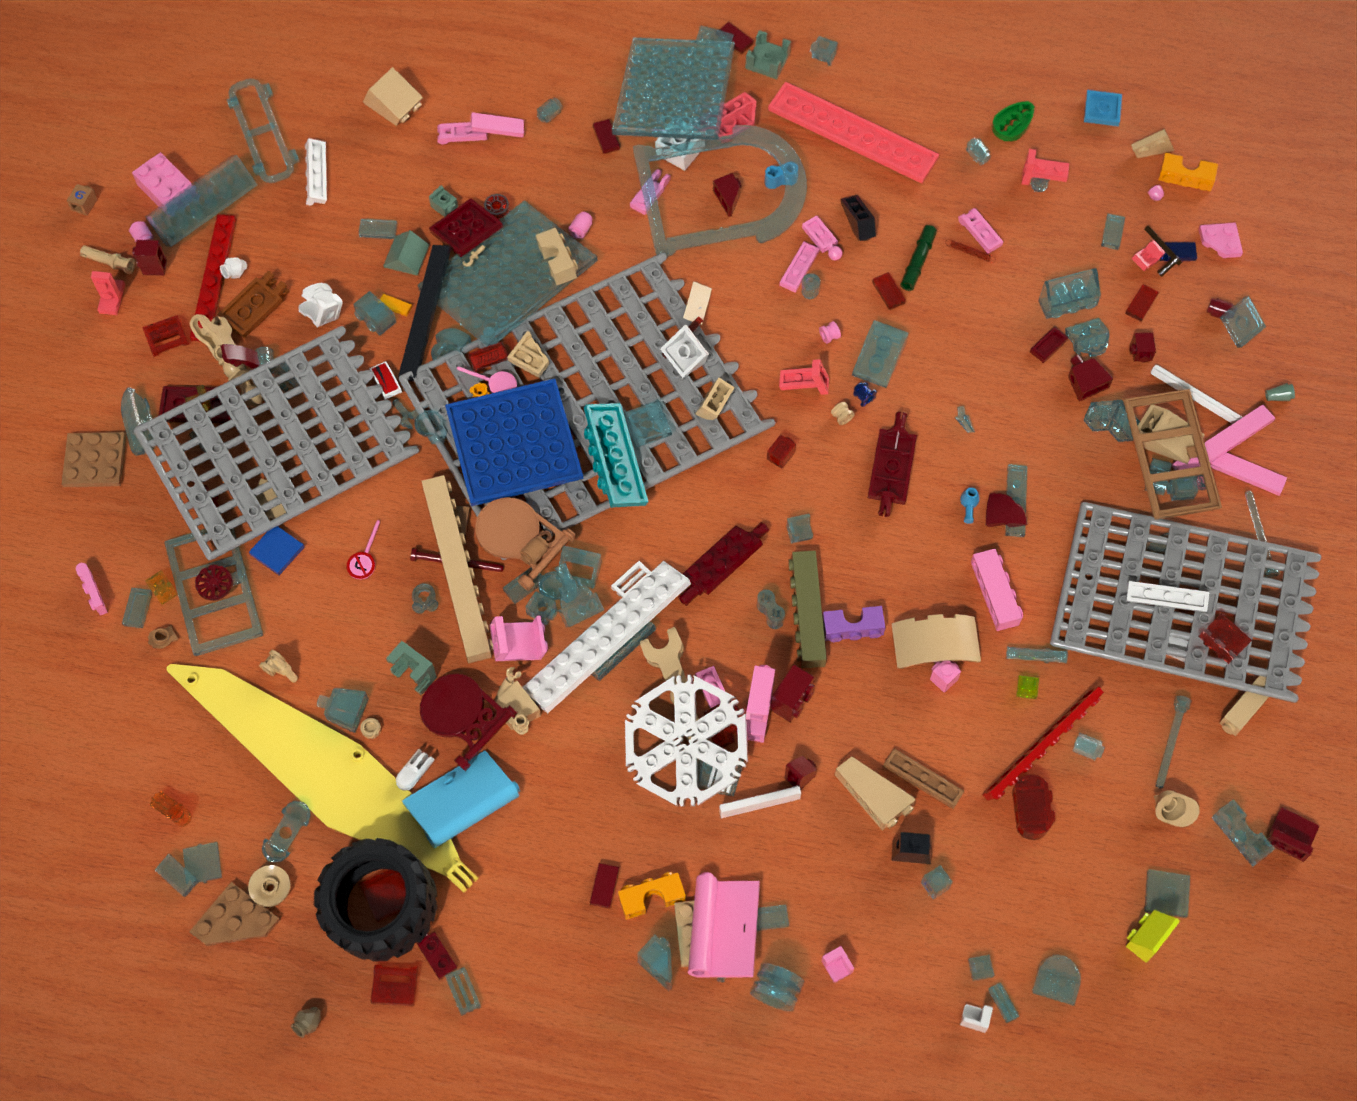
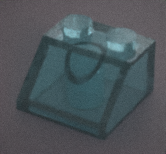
M654 935L637 953L638 964L670 991L672 989L670 944L663 937L658 938Z

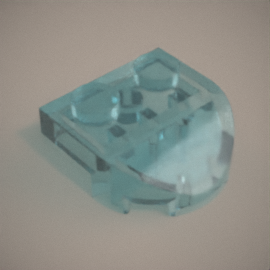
M1099 318L1065 328V334L1074 344L1073 350L1077 354L1083 352L1093 357L1106 352V348L1109 345V330Z
M1052 955L1046 958L1038 966L1032 993L1075 1005L1081 983L1078 967L1070 958L1063 955Z

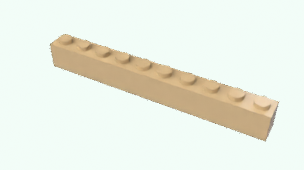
M444 475L423 480V490L468 664L492 658V640H487L486 633L489 632L487 621H482L481 615L484 614L482 603L478 604L476 598L480 596L477 585L473 586L472 579H475L473 568H468L467 562H470L468 550L464 551L463 544H466L464 534L459 533L458 527H461L459 515H454L453 510L457 509L454 498L450 499L449 493H452L450 481L446 482Z

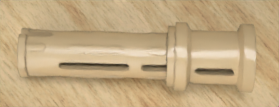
M86 245L81 247L80 256L105 263L115 270H124L127 274L132 273L134 270L135 260L133 258H124L118 253L109 254Z

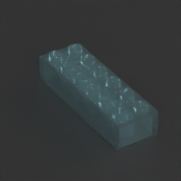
M231 155L145 217L165 245L172 247L256 187L257 183L239 157Z

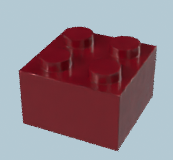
M793 665L772 695L770 710L790 723L794 717L797 719L803 710L804 702L808 703L814 694L812 692L815 688V685H813L814 677Z

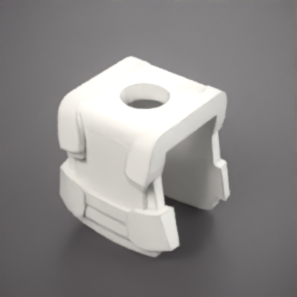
M317 283L303 290L302 297L307 301L299 305V312L304 316H308L316 327L339 318L343 302L337 294L332 293V289L328 284Z

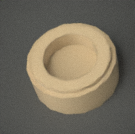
M367 718L362 722L360 729L364 737L374 739L379 736L381 725L377 719Z

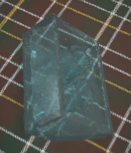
M1093 268L1045 281L1038 302L1046 319L1058 318L1067 313L1073 314L1079 310L1092 309L1097 306L1101 297L1097 269Z

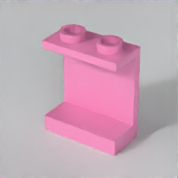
M536 616L533 622L503 623V617H494L490 624L495 661L541 660L548 650L547 641L544 640L545 626L541 622V616Z

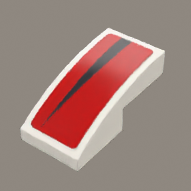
M386 361L369 368L373 372V378L377 385L382 387L381 394L385 400L402 392Z

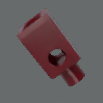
M1076 355L1070 360L1073 367L1069 372L1068 378L1079 402L1110 388L1113 378L1096 359L1091 358L1083 361L1080 355Z

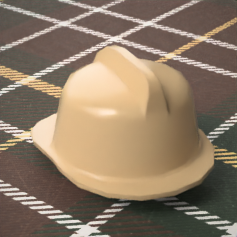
M1171 790L1164 791L1159 796H1154L1155 814L1163 822L1178 827H1185L1194 823L1199 816V805L1190 797Z

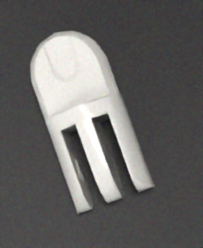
M418 748L396 777V784L399 789L406 791L413 788L435 759L433 757L428 758V754L422 753Z

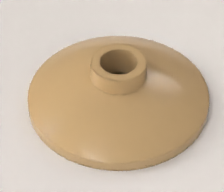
M268 865L261 867L253 873L249 880V895L260 906L272 907L278 905L289 894L290 878L285 870L278 866ZM274 885V889L272 891H268V886Z

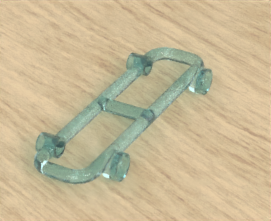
M250 78L233 84L229 89V98L226 100L229 108H234L255 163V165H252L255 175H259L267 183H274L288 178L293 173V164L300 161L295 148L287 150L267 99L274 96L269 83L262 85L258 80ZM252 85L257 90L269 124L249 130L238 102L236 91ZM272 130L287 168L284 172L268 176L252 137Z

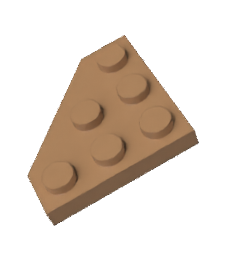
M231 882L190 930V933L206 946L223 942L244 941L249 938L267 937L279 923L280 919L264 906L255 903L247 893Z

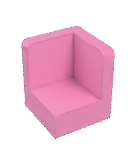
M841 946L822 957L821 961L833 982H837L853 973L854 967Z

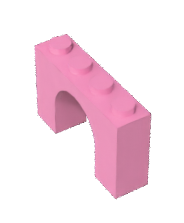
M767 665L754 667L746 711L747 740L764 743L775 674V669H771Z

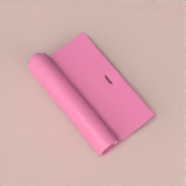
M703 872L696 877L688 966L689 975L694 977H753L759 881H718L713 874Z

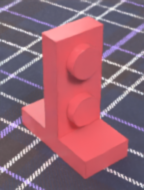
M1029 149L1023 168V185H1029L1031 177L1067 182L1069 163L1035 159L1036 150Z
M92 271L91 279L101 297L97 309L99 314L117 315L125 288L124 280H114L111 273Z
M817 359L813 360L812 368L781 370L779 387L781 390L817 387L820 394L824 395L828 394L829 376L821 360Z

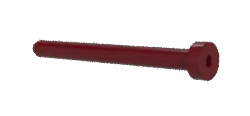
M412 548L411 561L416 562L417 559L442 563L441 555L420 552L418 548ZM476 560L467 562L468 567L496 572H503L504 566L501 564Z

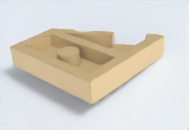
M1165 129L1131 144L1137 158L1174 151Z

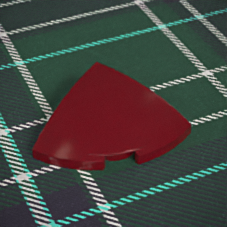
M1001 493L989 494L985 523L987 527L1007 525L1010 528L1028 525L1024 509L1012 497Z

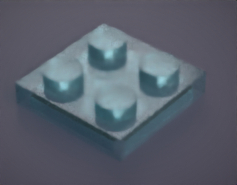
M658 401L624 412L626 424L636 448L672 435V431Z

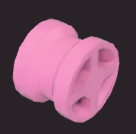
M834 321L830 322L828 326L819 327L821 338L826 344L830 343L832 339L837 340L841 338L840 330Z

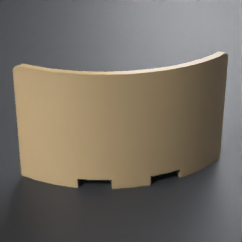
M943 614L928 615L926 620L915 621V618H910L892 623L897 667L900 669L938 661H971L977 663L981 661L975 617L955 614L953 618H944Z

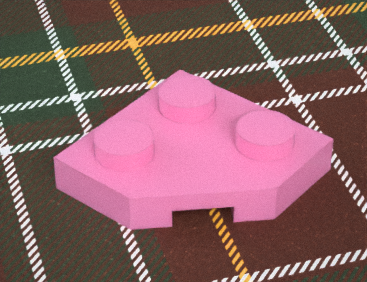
M1236 223L1200 225L1199 234L1202 245L1207 248L1211 247L1222 258L1242 256L1243 251Z

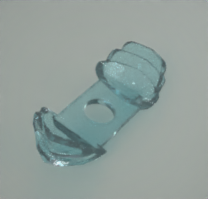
M293 801L282 809L284 816L269 840L266 838L263 840L262 852L267 861L280 862L290 855V852L287 851L301 826L308 825L311 816L310 809L304 802ZM283 827H288L292 831L291 836L287 839L282 838L279 834L280 829Z

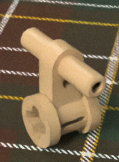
M271 650L269 657L259 665L263 671L271 676H274L277 672L286 676L291 682H296L298 676L291 670L292 668L285 658L275 650Z

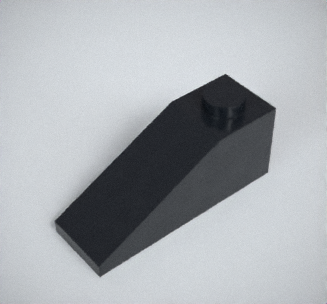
M854 195L841 198V204L859 241H866L876 237L875 218L859 196Z

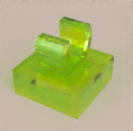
M1019 675L1016 697L1037 699L1039 678Z

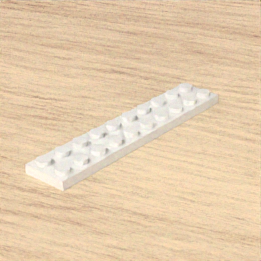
M663 561L636 588L620 599L522 688L535 704L546 713H549L691 584L690 580Z

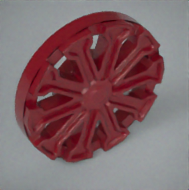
M209 565V567L203 568L195 579V588L198 594L210 601L224 598L230 592L233 585L230 572L223 566Z

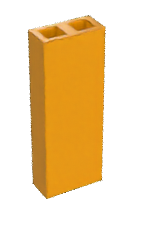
M383 294L378 302V306L406 317L412 309L411 304Z

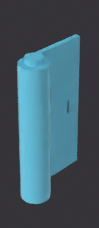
M486 751L471 759L469 762L471 766L466 772L458 766L402 800V803L423 828L427 840L434 849L519 797L518 792H520L518 784L515 781L512 782Z

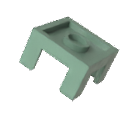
M759 30L752 53L749 50L746 54L745 69L777 80L790 55L791 41L783 39L782 47L767 42V33Z
M403 641L386 658L388 663L394 664L390 671L397 678L401 677L408 667L413 670L410 677L418 684L415 687V691L421 696L437 678L433 663Z

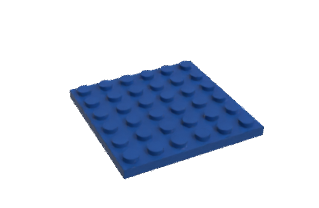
M556 379L445 405L471 507L500 498L512 497L584 479Z

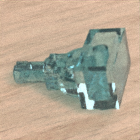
M566 563L554 568L562 582V587L558 588L561 594V609L558 612L566 628L604 611L597 593H592L588 587L582 585L580 579L574 580Z

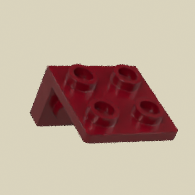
M1281 807L1265 843L1304 862L1314 849L1311 845L1319 825Z

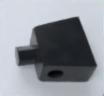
M900 832L892 840L891 861L931 864L932 841L929 834Z

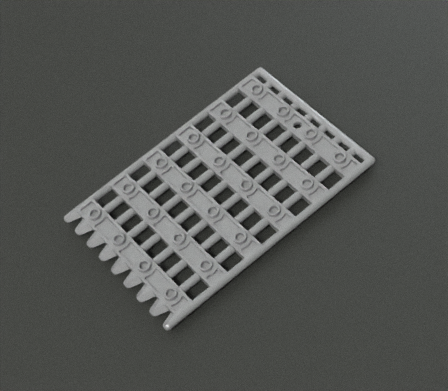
M340 326L134 428L136 437L208 560H213L419 452L417 446L403 447V444L410 438L409 431H393L401 423L400 416H384L392 407L391 401H375L382 393V387L380 385L366 386L373 378V372L371 370L357 372L356 369L363 364L364 357L361 355L348 357L347 354L355 347L354 341H338L346 332L344 326ZM319 346L323 354L307 361L303 353ZM328 361L332 369L316 376L312 368ZM285 362L290 371L274 378L269 370ZM337 375L341 385L326 392L321 383ZM294 377L299 386L283 393L278 385ZM252 379L256 388L240 395L236 386ZM346 391L351 399L335 407L330 398ZM303 392L308 401L292 409L287 400ZM261 394L265 403L249 410L244 402ZM218 396L222 405L205 412L201 403ZM355 406L360 415L344 422L339 413ZM313 408L317 416L301 424L296 415ZM270 409L274 418L258 426L253 417ZM227 411L231 420L214 427L210 419ZM183 413L187 422L170 429L166 421ZM365 421L369 430L353 437L349 428ZM322 423L326 432L310 439L306 430ZM279 424L283 434L267 441L262 432ZM236 427L240 435L223 443L219 434ZM192 428L197 437L180 445L175 436ZM147 430L150 432L153 438L149 441L143 433ZM374 436L379 445L363 453L358 444ZM331 438L336 447L320 455L315 446ZM288 440L293 449L276 457L272 447ZM245 442L249 451L232 458L228 450ZM201 444L205 453L188 460L184 452ZM158 446L162 454L156 456L152 448ZM383 451L388 460L372 468L367 459ZM340 453L345 462L329 470L324 461ZM297 455L302 464L285 472L281 463ZM254 457L258 466L242 474L237 465ZM210 459L215 468L198 476L193 467ZM166 461L171 470L166 472L161 463ZM350 469L355 478L338 486L334 476ZM307 471L311 480L295 488L290 479ZM263 473L268 482L251 490L246 481ZM220 475L224 484L207 492L202 483ZM176 477L180 486L175 488L170 479ZM193 481L195 485L193 487H189L188 483ZM316 486L320 496L304 503L299 494ZM272 488L277 497L260 506L255 496ZM228 490L233 500L216 508L212 498ZM183 492L189 500L185 504L179 496ZM281 504L286 513L269 521L265 512ZM238 506L242 515L225 523L220 514ZM193 508L198 517L193 519L188 510ZM247 522L252 531L234 539L230 530ZM203 524L207 533L202 535L197 526ZM210 540L213 541L217 548L214 551H211L207 544Z
M1082 502L1079 508L1050 644L1062 649L1296 703L1299 700L1298 695L1286 689V686L1300 685L1302 678L1289 671V668L1303 667L1305 660L1292 653V650L1306 649L1308 643L1306 640L1296 636L1295 632H1307L1311 627L1308 622L1299 618L1298 615L1311 614L1314 609L1312 605L1301 600V597H1312L1316 594V589L1304 583V580L1318 578L1319 572L1308 566L1307 562H1319L1321 555L1165 519L1154 520V517ZM1087 510L1093 511L1091 521L1085 519ZM1112 516L1131 520L1129 529L1110 525ZM1150 525L1169 528L1168 538L1149 534ZM1083 527L1089 528L1087 537L1081 536ZM1108 533L1127 536L1126 546L1107 542ZM1189 533L1208 537L1207 546L1189 543ZM1147 541L1166 545L1165 553L1159 554L1146 551ZM1228 542L1247 545L1246 555L1227 551ZM1080 544L1085 545L1083 554L1078 553ZM1105 549L1124 553L1122 563L1103 559ZM1186 550L1205 554L1204 562L1199 563L1186 560ZM1268 550L1286 554L1285 564L1266 560ZM1144 558L1163 562L1161 572L1142 568ZM1225 558L1243 562V572L1224 568ZM1076 561L1082 562L1080 571L1074 570ZM1101 566L1120 570L1119 580L1099 576ZM1183 567L1202 571L1200 580L1182 577ZM1265 567L1284 571L1282 581L1263 577ZM1086 575H1091V576H1092V579H1091V580H1087V579L1085 578V576H1086ZM1140 575L1159 579L1158 585L1179 588V584L1198 588L1199 591L1209 592L1207 612L1194 611V615L1174 611L1175 608L1127 602V583L1129 581L1139 582ZM1222 576L1240 579V589L1222 586ZM1072 578L1078 579L1076 588L1070 587ZM1097 584L1116 587L1115 597L1096 593ZM1262 585L1280 588L1279 598L1260 594ZM1219 593L1238 597L1236 607L1217 603ZM1068 595L1074 596L1072 606L1066 605ZM1094 601L1113 605L1111 615L1093 611ZM1259 602L1278 606L1276 616L1257 612ZM1133 610L1152 614L1151 624L1132 620ZM1216 610L1234 614L1233 624L1214 620ZM1065 612L1070 613L1068 623L1063 622ZM1090 618L1110 622L1108 632L1088 628ZM1173 619L1192 623L1190 633L1171 629ZM1261 620L1274 623L1273 633L1255 630V621ZM1130 627L1149 631L1147 641L1128 637ZM1216 628L1232 632L1230 642L1211 638L1212 629ZM1061 630L1067 631L1065 641L1059 640ZM1086 636L1106 640L1104 650L1085 646ZM1169 636L1188 640L1187 651L1169 647ZM1252 638L1272 641L1270 651L1251 647ZM1126 645L1145 649L1144 659L1124 655ZM1209 646L1227 649V660L1208 656ZM1166 654L1185 658L1184 668L1164 664ZM1253 655L1269 659L1268 669L1248 665L1249 656ZM1206 663L1224 667V678L1204 674ZM1246 673L1266 677L1265 686L1260 687L1245 683Z

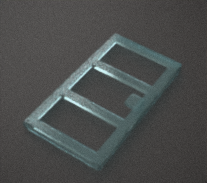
M233 528L230 532L234 539H237L235 529ZM206 529L200 530L202 535L207 533ZM190 533L164 542L194 656L263 636L239 546L231 550L232 557L180 572L174 547L196 541L195 537ZM209 565L223 566L224 568L236 565L237 572L231 573L233 585L241 584L243 594L190 610L183 580L196 577L203 568H207ZM246 602L253 628L202 644L198 643L193 618Z

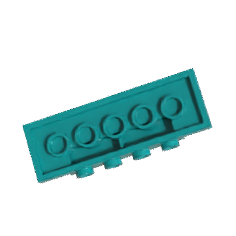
M621 403L586 404L584 412L588 425L584 429V438L586 440L589 439L588 452L594 458L593 471L595 473L598 472V488L602 489L604 495L607 494L611 508L646 506L648 498Z

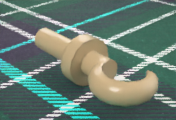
M482 245L475 252L472 251L469 257L470 261L468 263L463 261V265L465 267L471 266L473 260L479 258L478 255L485 249V246Z

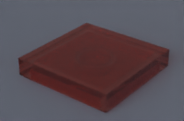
M387 870L360 883L377 922L401 911L405 901L406 889L403 877L399 872Z

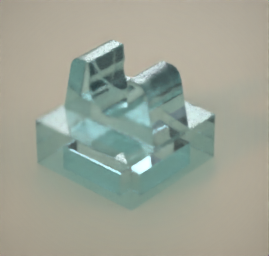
M990 955L968 959L973 981L993 978L995 976Z

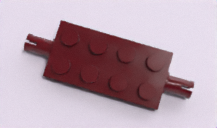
M901 412L895 413V422L891 429L879 430L867 498L880 500L878 515L882 517L884 510H886L885 517H890L892 503L902 505L906 503L917 435L909 434L906 431L905 425L908 415L904 412L902 419H900Z
M762 522L751 532L734 526L683 573L690 580L691 584L678 597L680 602L688 606L698 595L701 596L703 593L709 595L763 545L760 538L769 532V528Z

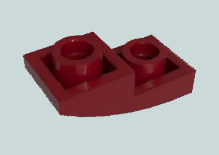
M222 344L220 346L222 358L226 363L235 367L243 364L252 369L260 366L256 351L231 344Z

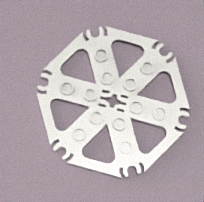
M677 675V684H675V676L634 701L639 703L641 707L637 705L631 706L637 711L635 716L627 714V717L633 720V723L625 719L626 767H629L628 772L638 771V775L633 780H641L636 784L676 806H679L678 799L680 797L679 804L682 807H685L684 802L687 798L691 800V806H695V797H697V805L699 806L738 781V779L733 778L731 775L734 774L737 777H741V774L736 771V767L741 765L746 768L747 765L740 761V759L748 762L746 714L738 718L745 710L742 708L739 711H735L734 706L739 701L737 699L731 700L736 697L694 676V683L692 684L693 678L691 675L687 676L688 680L686 683H682L681 676ZM703 689L717 696L720 699V705L696 721V691ZM666 691L674 693L675 723L649 708L650 702ZM735 724L737 726L738 749L735 752H729L708 741L709 738L729 725ZM638 728H642L665 741L643 756L639 757L634 753V732ZM684 735L686 737L691 736V739L689 740L690 744L688 746L686 744H681V742L683 741L682 737ZM697 758L717 768L723 774L719 782L704 791L698 789ZM676 760V789L673 792H668L652 783L651 776Z

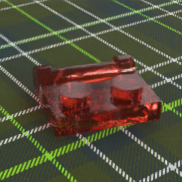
M178 315L142 327L153 357L159 356V353L175 347L189 345ZM178 335L180 336L179 339L170 341L159 346H155V344L158 342L170 339Z
M375 964L371 1004L414 1006L418 967L396 968L382 967L381 964ZM381 976L410 977L409 983L381 981Z

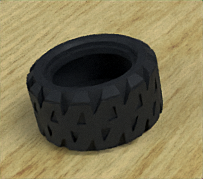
M376 838V840L363 839L353 842V847H344L332 856L333 862L325 865L317 881L320 885L314 891V907L317 908L316 918L321 929L326 932L327 937L353 956L363 960L370 959L374 962L388 961L393 956L398 958L410 952L416 942L420 943L430 930V921L434 922L437 910L435 882L424 864L401 844L398 845L391 840ZM388 869L399 872L405 883L406 895L398 916L387 926L378 930L360 931L354 929L348 917L347 904L355 884L362 877L376 870Z

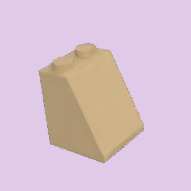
M392 67L368 90L363 103L397 126L400 122L404 123L407 121L412 110L416 112L421 107L420 102L423 97Z

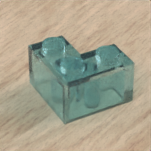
M1122 400L1091 402L1083 421L1093 432L1109 431L1118 442L1134 441ZM1135 416L1136 422H1137V426H1138L1139 423H1140V421H1139L1138 418Z

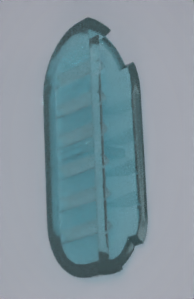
M128 387L122 396L121 415L132 453L134 455H145L146 452L136 437L134 428L153 418L146 398L142 399L141 396L135 393V389ZM148 430L143 432L148 441L153 439Z

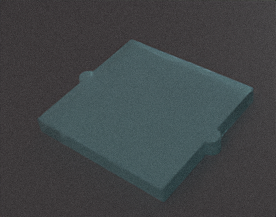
M217 842L205 845L198 844V846L183 849L187 885L199 882L207 883L209 880L222 878Z

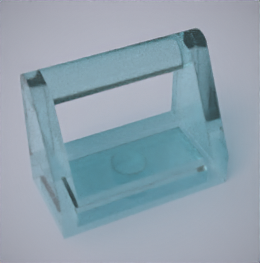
M563 546L556 580L594 588L602 563L601 554ZM566 561L593 567L591 580L563 574Z

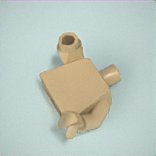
M510 667L506 671L507 677L497 692L495 702L502 708H507L510 705L518 713L515 719L511 717L506 724L518 734H525L528 731L529 722L541 716L540 709L518 681L514 682V679L521 676V672H516L513 675L515 667Z

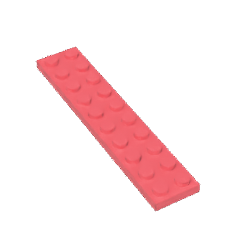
M787 82L784 83L768 106L769 111L920 183H923L939 158V154Z

